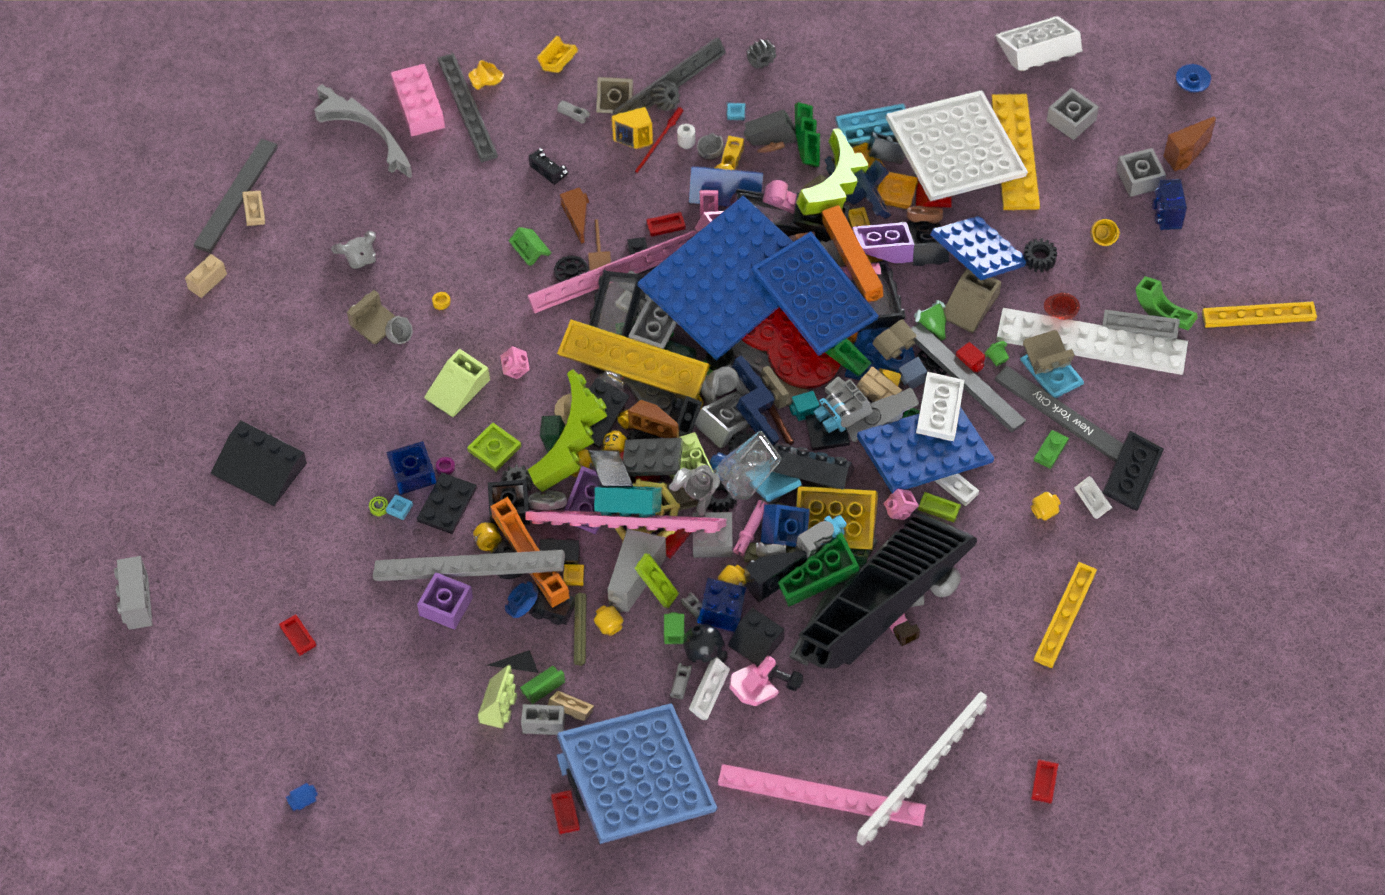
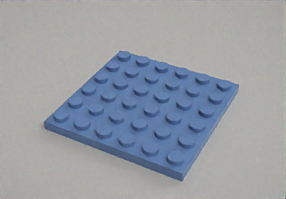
M672 703L558 732L557 734L558 741L600 844L714 813L717 810L715 801Z

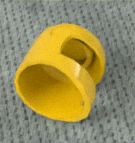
M1100 219L1094 222L1090 230L1093 241L1101 246L1114 244L1119 238L1120 233L1116 223L1109 219Z

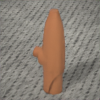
M771 142L757 151L758 153L775 151L784 148V142Z

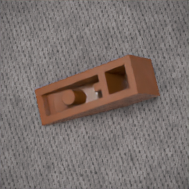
M579 187L561 193L560 203L582 244L585 242L587 204L589 199L587 194L583 193Z
M640 400L628 410L629 427L662 438H679L678 423L656 404Z

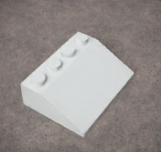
M1058 16L995 35L1011 65L1020 71L1027 70L1032 66H1041L1048 61H1058L1062 57L1074 56L1076 53L1082 52L1080 32Z

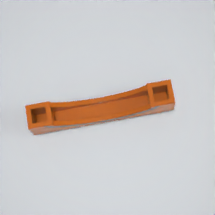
M508 497L490 506L493 519L515 552L540 551ZM530 573L552 608L569 599L568 587L559 573Z

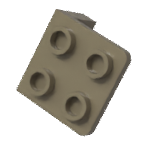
M375 290L366 294L361 301L351 306L347 311L349 325L372 344H377L386 337V324L393 317H396L381 305L379 293Z
M1056 330L1039 334L1023 341V346L1035 374L1047 373L1058 367H1066L1071 364L1075 356L1072 349H1065Z
M769 366L762 368L760 377L766 388L773 393L775 398L773 403L778 409L791 405L793 396L808 392L807 389L797 388L785 383Z

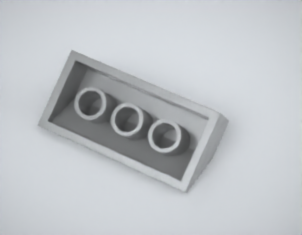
M649 297L629 334V338L664 349L677 323Z

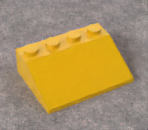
M798 487L797 507L810 509L808 529L824 521V518L827 516L834 519L841 515L847 523L846 527L843 528L845 532L843 536L851 549H873L878 502L877 491Z

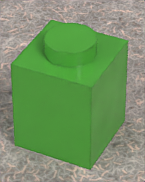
M677 612L664 614V644H683L684 614Z

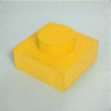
M564 564L563 581L567 586L584 585V565Z

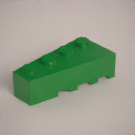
M841 532L831 543L823 546L822 550L817 554L809 557L803 565L795 568L778 582L779 588L788 607L854 577L860 571L859 565Z

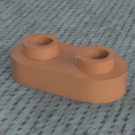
M912 206L907 209V218L912 222L928 221L929 223H938L943 219V210L936 207Z

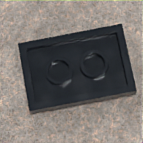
M441 473L417 517V522L453 534L477 489V485Z

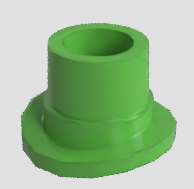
M1005 341L991 344V347L984 353L985 357L988 356L995 366H999L1009 360V356L1005 351L1007 346Z

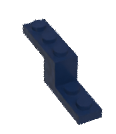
M829 156L824 161L827 165V172L832 175L835 171V160ZM862 169L854 175L858 181L853 194L846 195L845 202L855 205L866 197L873 204L872 210L877 216H882L884 219L892 216L870 176Z
M741 355L735 359L732 368L736 370L749 393L740 397L736 408L754 432L758 434V437H761L762 442L770 451L780 438L778 433L768 424L766 417L761 413L771 408L775 398L773 393L763 384L761 377L753 371L750 363Z

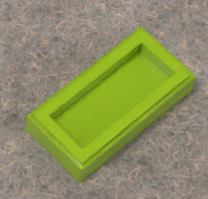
M924 492L918 506L919 511L953 523L961 508V504Z

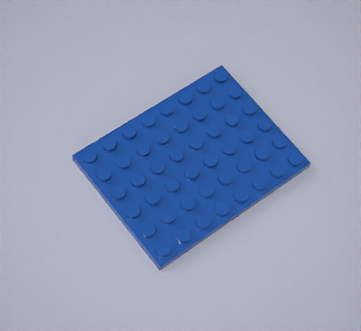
M742 196L638 281L637 286L717 361L779 308V305L752 273L751 269L756 264L793 243V241L747 198Z

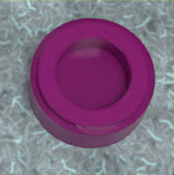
M442 457L436 462L435 466L438 474L445 473L450 475L455 470V463L449 457Z

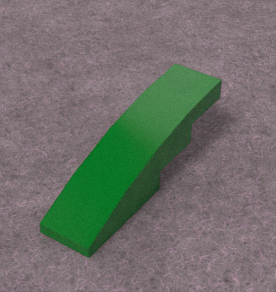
M797 102L794 104L800 157L803 164L818 168L820 167V134L816 133L817 120L813 119V106Z
M848 339L843 340L825 352L857 376H860L871 364Z

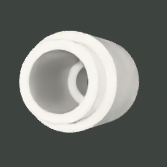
M682 124L677 130L678 144L684 149H689L695 144V128L690 124Z

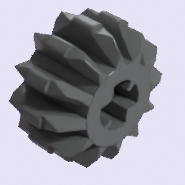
M760 39L759 42H754V45L749 46L750 49L746 51L747 60L756 69L759 67L763 69L764 66L773 63V59L777 57L774 45L767 39L764 41Z
M670 81L657 83L656 87L652 89L654 92L651 96L654 98L653 104H657V109H662V111L675 109L677 104L680 103L678 99L681 96L678 94L680 88H676V84Z
M517 464L515 468L508 466V471H503L500 482L526 479L527 490L531 491L533 481L524 465L521 468Z

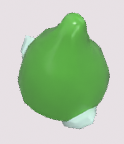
M936 300L932 307L923 311L919 309L914 314L915 322L921 323L928 331L942 341L946 339V317L943 310L945 304Z

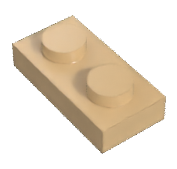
M261 190L243 192L247 226L265 224Z
M556 691L548 702V705L564 706L566 714L583 721L592 713L594 705L560 691Z

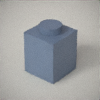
M919 357L899 368L902 374L900 380L904 386L908 384L913 389L923 384L926 380L927 370Z

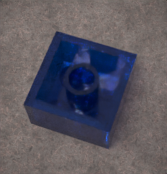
M1181 179L1159 180L1158 187L1155 188V199H1152V208L1156 210L1155 222L1159 224L1160 230L1182 229L1187 205Z
M423 441L386 452L399 495L436 484L435 472Z
M707 578L697 623L711 624L714 627L735 632L741 617L746 587Z

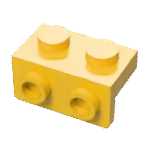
M556 36L537 56V59L544 71L558 73L573 58L578 49L576 45L563 44L560 36Z

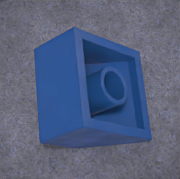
M764 504L761 542L763 544L796 547L798 536L808 530L810 509L778 504Z

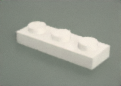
M718 658L710 661L689 707V710L702 720L708 719L730 671V668Z

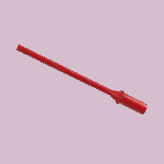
M678 107L672 117L668 119L667 127L635 172L638 173L669 128L676 125L677 120L684 112L681 107Z

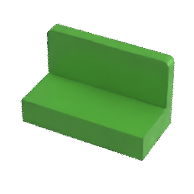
M518 227L509 240L528 265H533L540 255L549 256L551 254V251L532 229Z
M551 666L521 686L520 690L533 705L565 683L564 672L562 670L558 672L554 666Z

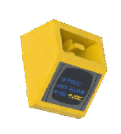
M646 107L611 116L614 141L635 149L653 144L652 121Z

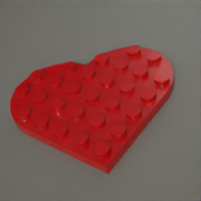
M780 307L741 339L755 349L767 351L768 361L774 373L785 383L797 388L812 389L827 384L834 378L841 365L825 352L818 356Z

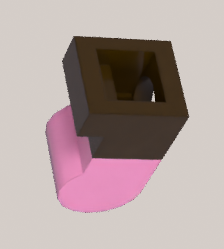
M905 613L890 626L901 646L919 639V627L916 624L911 626L905 618Z

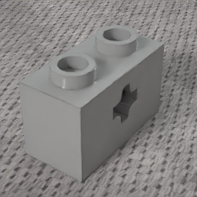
M523 704L522 732L524 734L557 735L558 732L564 731V706Z

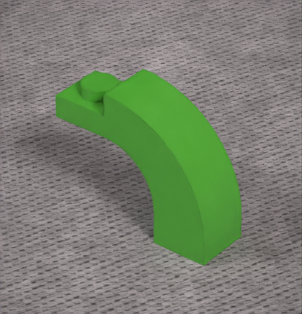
M1145 276L1135 288L1138 301L1148 315L1180 319L1179 328L1189 330L1198 318L1196 312L1178 307L1170 302L1163 293L1161 281Z

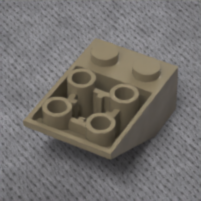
M967 268L944 308L946 321L974 333L1000 295L1001 281L993 277L980 280Z

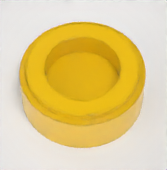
M445 292L434 294L432 297L433 306L438 310L448 308L451 304L450 296Z

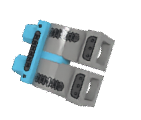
M851 379L844 382L845 387L836 393L828 395L826 399L822 398L819 400L821 406L813 411L819 422L829 417L822 422L828 433L837 428L840 432L846 430L845 427L851 426L873 412L868 399Z
M841 515L834 519L827 516L824 518V521L798 536L795 552L805 550L807 559L812 555L814 556L822 550L823 546L836 539V536L841 532L844 535L843 528L846 527L847 523Z

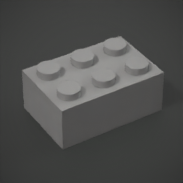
M141 556L117 560V568H114L115 578L119 585H116L117 597H120V602H117L118 613L121 614L123 624L126 623L129 630L153 626L148 573Z

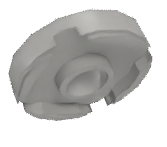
M546 491V494L542 495L541 492H536L528 497L529 507L537 510L559 509L567 505V496L559 491Z

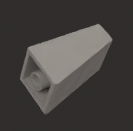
M627 529L608 586L609 606H614L618 612H629L647 586L634 568L645 553L650 554L660 567L666 559V537Z

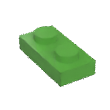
M1051 430L1034 457V461L1051 469L1069 438Z

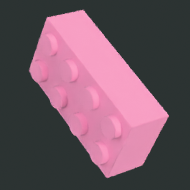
M425 64L391 72L393 87L411 137L445 128L443 113Z

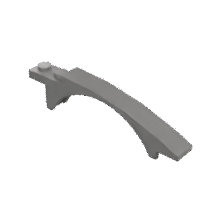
M322 84L317 88L319 99L323 101L314 109L317 121L351 120L371 127L381 135L388 146L386 160L389 164L388 171L393 173L398 169L407 177H412L411 165L390 132L372 113L352 97L346 101L344 97L335 94L331 88H327Z

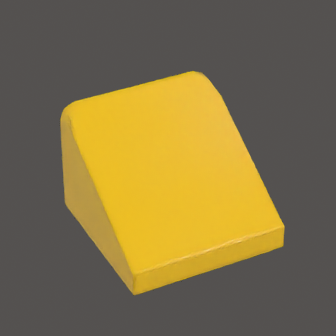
M882 368L879 369V372L896 386L899 385L900 373Z

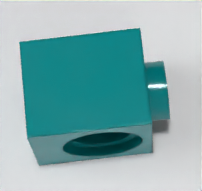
M814 391L793 396L792 404L789 405L792 416H796L798 421L805 420V416L815 415L813 411L820 407Z

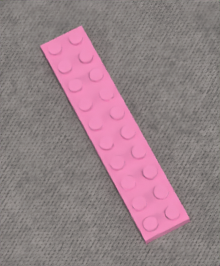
M537 509L526 512V520H532V524H544V522L551 521V525H562L563 523L570 522V526H581V524L589 523V527H600V525L608 524V528H620V526L627 525V529H639V527L646 526V530H658V528L665 527L666 531H677V529L685 528V532H697V530L704 529V533H716V531L726 527V518L667 515L639 517V514L620 516V513L607 516L600 515V512Z

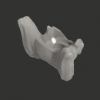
M367 231L364 237L352 239L346 245L335 244L331 247V250L334 254H344L350 263V267L354 269L361 268L366 264H372L376 261V254L372 246L376 234L375 232Z
M732 364L721 367L706 375L700 391L707 405L717 401V396L731 392L735 388L742 396L749 393L736 370L732 368Z
M701 465L693 470L682 468L675 474L669 489L678 491L683 486L691 498L698 500L696 508L698 517H705V510L711 501V495L719 486L720 479L707 465Z

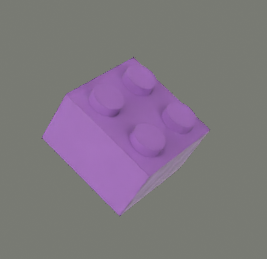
M435 572L417 604L419 616L455 630L473 599L471 586Z

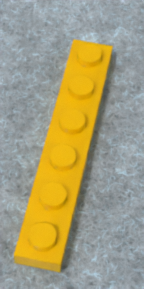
M1314 302L1202 309L1205 328L1316 321L1317 318Z
M1078 562L1034 657L1035 662L1053 668L1096 575L1097 569Z

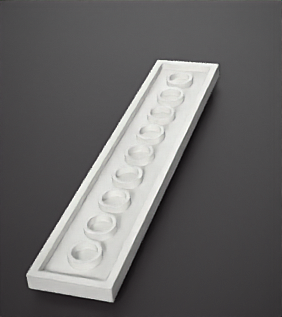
M1008 308L1002 309L996 341H1005L1006 343L1023 346V341L1027 338L1056 330L1065 349H1072L1076 356L1183 375L1188 345L1186 340L1108 329L1097 324Z

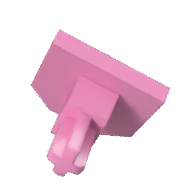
M767 656L758 668L755 664H752L733 673L730 677V690L742 703L753 706L774 698L778 695L779 691L768 680L767 675L776 665V660Z

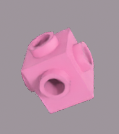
M512 346L500 356L504 375L518 379L530 370L526 351Z
M897 489L884 502L887 514L891 518L905 520L910 517L911 513L919 506L912 492L904 489Z

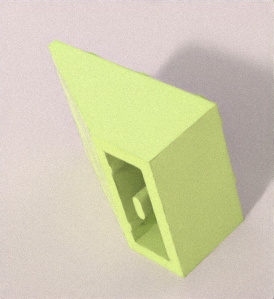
M459 349L446 362L424 398L454 418L490 381L489 369Z
M695 432L679 437L683 440L680 469L693 470L701 465H707L711 468ZM669 475V476H670L671 479L673 480L675 475Z
M507 665L490 679L478 713L479 723L503 728L505 722H509L511 716L509 709L511 704H515L517 698L511 666Z

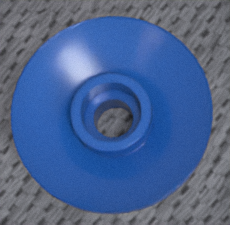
M1187 64L1178 69L1176 81L1186 91L1201 92L1209 87L1211 75L1203 66Z

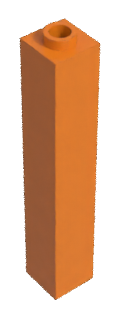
M837 205L822 211L823 224L860 293L867 302L882 298L883 285L840 206Z

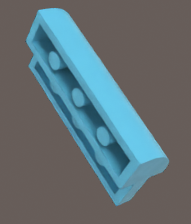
M904 104L836 116L835 121L837 128H840L850 146L869 143L872 132L895 137L886 120V115L906 108Z

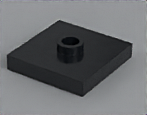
M815 415L805 416L812 451L850 446L847 428L845 427L846 430L840 432L837 428L828 433L822 422L829 417L819 422Z

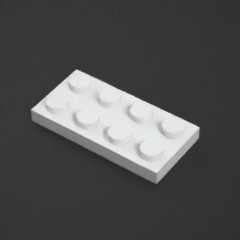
M927 372L916 433L954 441L964 380Z

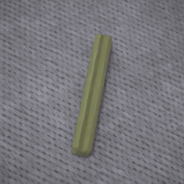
M582 592L575 595L574 664L579 666L586 663L587 595Z

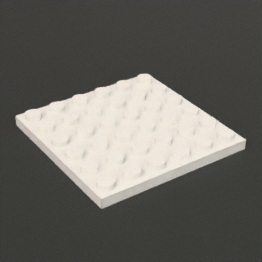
M982 90L886 115L890 128L930 201L1027 176V169Z

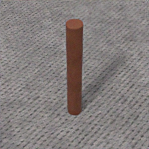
M772 404L768 411L785 442L789 445L794 444L774 404Z

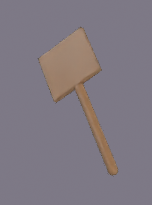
M595 219L597 252L588 253L590 271L611 263L610 251L601 252L598 219Z

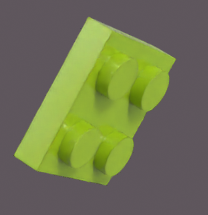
M492 423L467 447V450L497 472L522 445L520 441L495 423Z

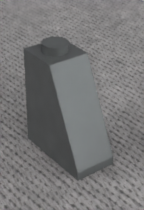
M784 109L745 123V139L750 141L753 146L769 145L771 142L797 143L795 124Z

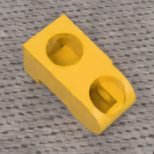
M728 135L721 163L724 165L730 164L736 170L744 150L743 138Z

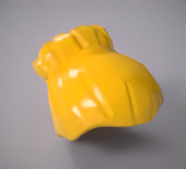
M481 60L477 68L468 74V77L475 89H482L486 85L493 86L500 83L504 74L493 63Z

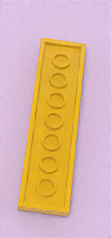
M1027 94L992 95V109L1028 171L1026 177L1000 183L1003 210L1039 209L1040 202Z
M571 319L557 352L559 356L696 400L710 367L708 363Z

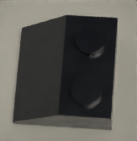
M527 480L489 482L490 523L499 527L492 517L490 506L508 497L517 510L523 524L530 525V520H526V512L529 511Z
M752 607L740 621L728 646L759 667L763 660L770 656L784 640V628Z

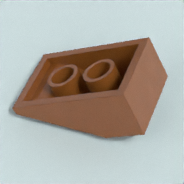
M1215 116L1168 135L1163 157L1174 172L1179 169L1184 170L1188 168L1211 141L1216 122Z

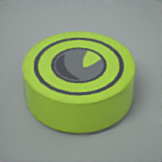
M381 496L371 499L369 502L370 512L375 516L386 514L388 501Z

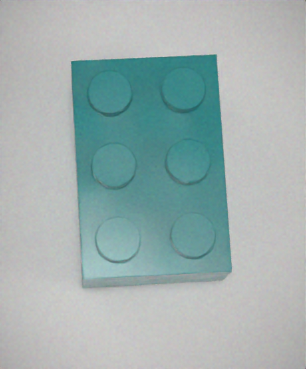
M640 486L595 487L594 511L600 512V515L607 516L620 513V516L636 515V513L639 514V517L655 516V513L661 511L662 488Z

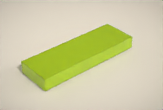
M645 553L634 569L663 607L669 608L679 592L651 555Z

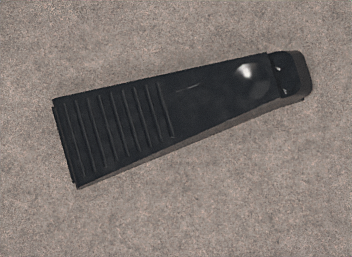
M914 511L821 613L799 633L798 636L802 638L799 647L800 657L820 668L835 669L844 663L850 665L976 545L977 538L928 515Z

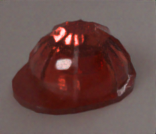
M1069 293L1054 294L1044 302L1045 312L1060 320H1068L1075 317L1080 309L1078 299Z

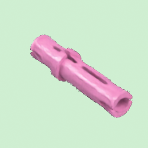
M758 500L744 530L740 531V538L733 548L735 554L739 555L740 553V556H744L750 542L754 541V534L763 519L764 504H768L765 501L762 504V500Z

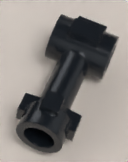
M775 665L767 675L770 680L775 677L787 682L786 687L791 691H797L803 683V675L800 672L793 671L789 675L778 670V665Z

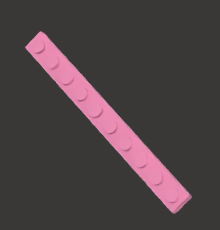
M691 231L527 295L534 313L599 289V277L602 276L604 269L606 271L628 273L631 270L637 274L658 266L696 235L697 232Z
M722 764L718 780L719 786L872 816L888 798ZM903 800L900 809L896 813L893 811L890 814L889 820L922 826L926 805Z

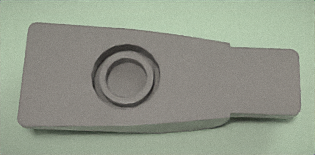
M908 388L896 395L870 403L873 412L851 426L846 427L853 442L858 441L857 433L859 431L900 420L903 417V412L919 404L913 389Z

